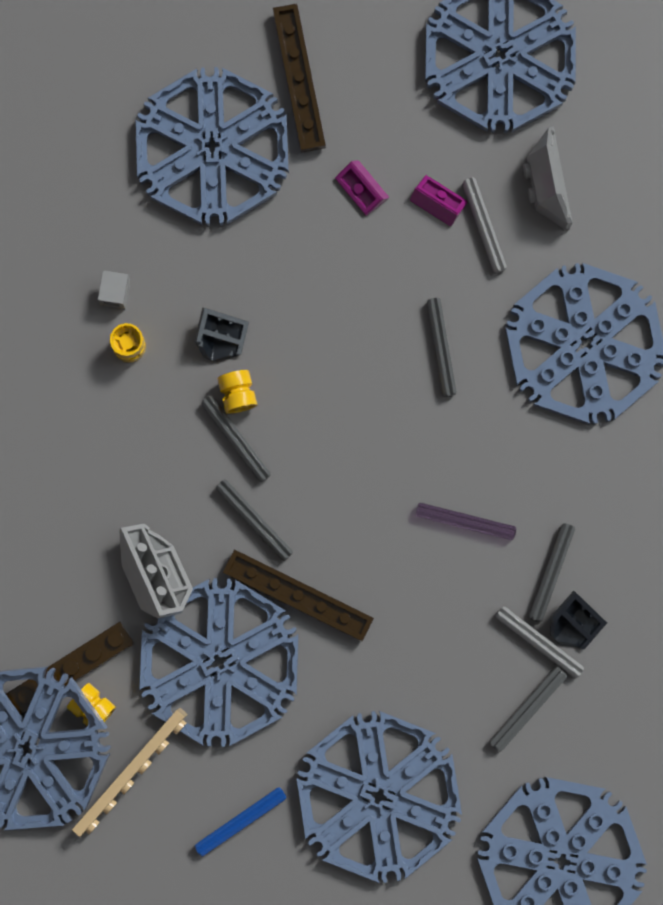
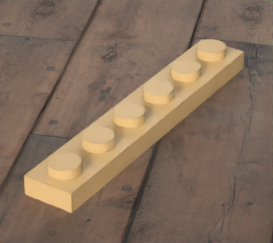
M179 708L174 712L72 831L79 837L85 832L89 835L100 823L97 818L102 812L107 815L117 804L114 800L120 792L124 795L134 785L131 779L137 772L142 775L152 764L149 761L151 756L155 752L160 755L169 745L166 739L173 732L177 735L187 724L184 719L188 714L184 710Z

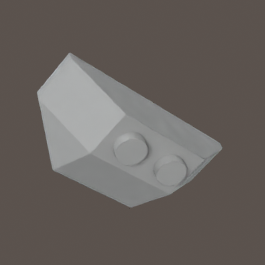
M554 126L548 127L529 154L526 164H523L525 179L530 180L531 188H528V197L530 203H534L535 210L562 229L569 230L573 222Z
M144 523L120 528L122 568L140 609L156 618L182 613L193 588L174 546L159 534L149 530L150 528Z

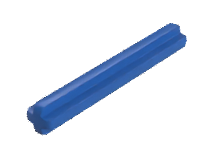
M280 787L276 788L196 843L195 849L200 856L206 855L286 799L283 790Z

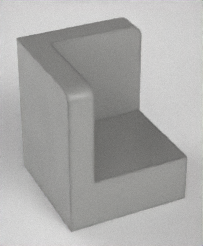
M103 271L98 296L101 306L126 309L130 286L128 274Z

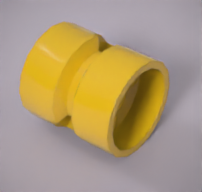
M129 323L120 324L110 334L111 347L118 359L123 362H135L145 353L146 343L142 332L137 326Z
M249 370L229 372L217 378L220 392L225 394L222 400L226 414L239 413L258 406L255 393L250 390L252 381Z
M87 683L81 690L105 722L115 711L116 706L106 697L100 698V692L93 685ZM72 699L66 708L77 718L83 717V723L88 726L87 717L75 700Z

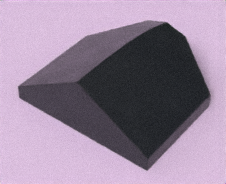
M202 308L194 342L203 357L208 360L220 362L242 354L249 322L211 309Z
M572 591L550 617V635L561 645L586 649L607 622L575 591Z

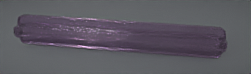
M419 503L416 510L417 517L508 540H513L516 535L517 529L515 526L425 503Z

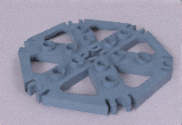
M444 0L435 7L434 13L438 14L441 18L434 20L429 17L428 24L426 23L425 82L431 79L428 81L427 87H439L440 90L433 95L434 99H438V104L486 132L488 131L487 123L491 122V133L495 132V125L497 123L503 124L504 133H507L510 127L509 122L512 123V132L557 109L566 101L567 96L561 93V89L565 88L572 91L576 82V26L571 29L574 24L573 20L567 23L562 22L561 18L566 16L568 12L566 9H563V5L555 0H528L542 8L545 16L514 32V0H487L488 31L456 13V9L470 0ZM440 38H446L472 53L443 70L436 67V41ZM555 40L561 41L564 44V70L558 72L528 54ZM497 49L501 52L507 51L504 59L494 57ZM487 77V110L485 113L477 114L456 101L455 95L457 92ZM513 78L541 93L544 96V103L523 115L515 114L513 111Z
M214 67L215 73L212 77L206 76L205 68H201V78L199 79L197 77L198 70L195 69L148 97L149 102H144V107L150 110V114L143 115L138 113L137 116L141 122L136 120L137 177L140 178L141 185L146 182L152 183V187L146 190L148 196L152 195L150 196L152 200L202 225V216L205 215L207 226H210V219L213 216L219 217L220 226L223 225L225 214L228 218V225L277 195L276 191L281 189V185L274 182L275 178L281 177L286 180L287 174L282 170L289 173L287 116L284 115V108L278 111L272 109V106L278 103V99L273 96V93L222 68L223 73L220 78L218 67ZM234 87L255 99V105L224 123L223 92L226 88ZM189 88L195 89L198 92L199 124L166 108L167 102ZM266 129H273L277 133L278 157L271 162L240 145ZM151 133H158L184 147L154 166L148 163L147 138ZM211 134H213L215 145H219V147L215 148L214 158L211 156L210 149L205 147L210 144ZM226 169L257 184L259 192L236 207L230 206L227 203ZM200 170L201 204L199 207L191 208L170 197L169 189Z
M576 263L574 265V274H569L564 265L561 268V278L557 268L517 301L513 307H518L519 309L512 308L510 313L516 315L518 321H507L506 326L508 328H505L516 387L520 382L526 380V383L521 385L519 391L522 392L526 388H530L533 391V395L530 396L528 401L532 402L539 396V401L534 403L533 406L588 425L590 424L589 414H591V422L594 425L598 423L597 414L602 413L605 416L606 422H609L611 420L609 410H611L613 420H615L659 382L652 378L660 379L662 376L661 373H657L654 370V365L663 366V359H656V357L663 358V336L655 301L652 305L645 306L651 301L652 296L649 295L646 299H641L638 296V293L643 289L642 285L632 291L631 288L637 285V281L585 263L581 264L583 273H580V265ZM591 279H598L618 286L622 292L621 297L594 319L588 282ZM550 287H560L568 323L536 312L533 309V302ZM644 316L649 323L653 345L650 349L644 350L612 338L636 317ZM594 335L596 336L590 343L591 349L585 347L576 352L582 343L581 338L587 340ZM527 337L559 348V350L535 370H528L523 363L520 339ZM604 364L639 376V385L622 400L612 399ZM576 368L584 399V405L580 408L555 401L550 394L551 390Z
M214 578L212 590L209 588L210 579L193 587L187 601L189 603L198 597L207 599V639L177 621L175 615L157 618L158 623L155 626H151L148 623L144 624L153 633L148 634L142 630L139 691L150 686L151 690H146L141 695L143 698L148 695L154 696L155 701L148 706V709H155L160 705L161 708L152 714L167 722L173 715L171 711L173 702L205 685L204 723L200 727H193L187 723L181 732L203 746L205 734L208 735L206 742L208 746H212L213 737L219 736L222 741L221 747H225L227 743L226 735H229V746L281 719L282 716H279L274 711L276 708L282 713H287V710L281 706V701L285 698L292 702L295 700L292 695L286 694V690H290L297 695L298 634L295 637L288 638L287 635H292L297 629L293 627L290 630H286L283 627L284 622L290 619L289 615L281 617L280 620L277 618L280 614L286 612L284 609L235 580L234 590H231V579H227V586L224 589H220L217 586V578ZM245 598L267 612L268 619L265 623L233 639L235 602L238 599ZM162 642L193 662L161 679H156L152 675L153 646L156 643ZM276 646H283L287 650V677L283 682H276L248 665L247 662ZM216 655H219L220 658L232 655V657L224 662L225 668L220 670L217 666L207 670V667L215 662L214 657ZM236 662V664L229 667V664ZM217 671V674H216V675H214V676H212V677L210 676L211 674H213V673H215V672ZM232 686L261 703L265 708L264 715L242 728L233 727L231 724Z
M49 666L0 671V765L4 764L0 773V828L8 820L5 830L63 826L72 820L69 809L75 810L77 815H80L83 809H87L111 754H100V752H106L111 749L110 745L103 746L100 743V738L107 737L109 732L101 731L98 733L97 731L98 729L108 728L72 677L69 678L67 686L64 684L68 680V674H63L61 680L56 681L53 676L55 668L50 669L45 677ZM33 679L38 684L24 719L3 690V686L7 681ZM65 697L73 698L87 717L88 726L80 730L49 732L62 700ZM30 740L29 748L32 750V752H28L23 757L24 749L20 746L24 745ZM91 758L93 767L82 790L73 789L53 760ZM29 778L51 807L49 814L22 816L18 813L17 804Z
M371 711L372 720L369 723L364 722L361 713H358L357 721L359 725L356 726L353 715L309 750L307 754L313 755L316 759L313 761L308 757L303 758V761L310 764L311 769L308 772L298 771L300 776L308 777V781L297 778L305 839L315 833L316 836L312 837L308 844L312 845L318 841L323 846L317 853V856L324 855L328 850L330 853L322 859L323 861L378 883V871H381V879L386 883V874L389 871H394L397 881L401 880L399 869L403 868L404 878L406 879L453 839L443 836V833L446 832L448 835L455 836L456 832L449 830L448 823L452 820L460 822L461 819L451 815V812H458L462 815L453 755L451 754L443 760L441 756L448 754L450 749L447 747L439 752L435 748L436 743L441 738L436 737L430 743L428 742L429 738L436 733L379 711L380 722H376L377 715L375 711ZM387 728H394L416 737L418 740L417 748L388 771L383 738L384 731ZM346 734H352L357 739L362 775L332 764L325 758L327 749ZM438 768L444 772L448 800L444 805H436L406 793L407 790L433 769ZM370 782L372 784H375L376 786H370L368 785V783ZM314 787H320L352 801L327 822L318 824L313 819L310 791ZM379 788L383 789V795L393 801L391 803L381 800L379 804L374 803L375 798L365 791L378 792ZM388 790L395 792V795L388 793ZM363 797L366 798V799H369L370 802H367V801H365V800H362ZM383 805H384V806H387V807H389L390 809L387 810V809H385V808H382V806H383ZM396 818L427 829L433 835L432 842L411 859H406L401 854ZM370 822L375 855L374 862L370 865H363L343 857L339 852L340 845Z
M545 777L548 782V788H545L544 780L539 778L540 787L538 790L533 791L529 782L525 783V789L529 794L525 795L521 785L483 829L482 832L490 833L492 837L480 836V840L488 842L489 848L486 851L477 850V853L481 856H488V859L477 858L493 905H544L556 890H558L562 905H591L583 880L620 887L623 891V897L617 905H632L642 893V890H634L632 886L644 887V883L636 881L635 875L638 872L646 873L647 870L643 867H636V864L643 863L647 865L627 807L624 806L617 813L616 811L622 807L623 802L619 800L614 806H610L608 804V799L612 795L610 791L606 792L602 799H600L602 792L606 790L604 788ZM560 791L585 795L591 801L589 808L567 834L555 803V796ZM525 805L529 808L541 843L503 835L501 831L502 825L518 806ZM617 823L622 827L630 848V855L627 859L621 860L588 853L610 825ZM561 854H565V859L575 863V865H563V868L559 869V864L548 860V858H560ZM502 863L536 870L511 900H506L502 897L494 875L496 865Z

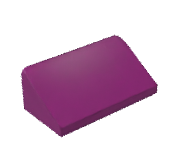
M359 160L351 161L335 177L337 182L366 216L389 198Z
M428 175L424 176L410 198L412 203L448 226L454 224L468 203L467 200Z

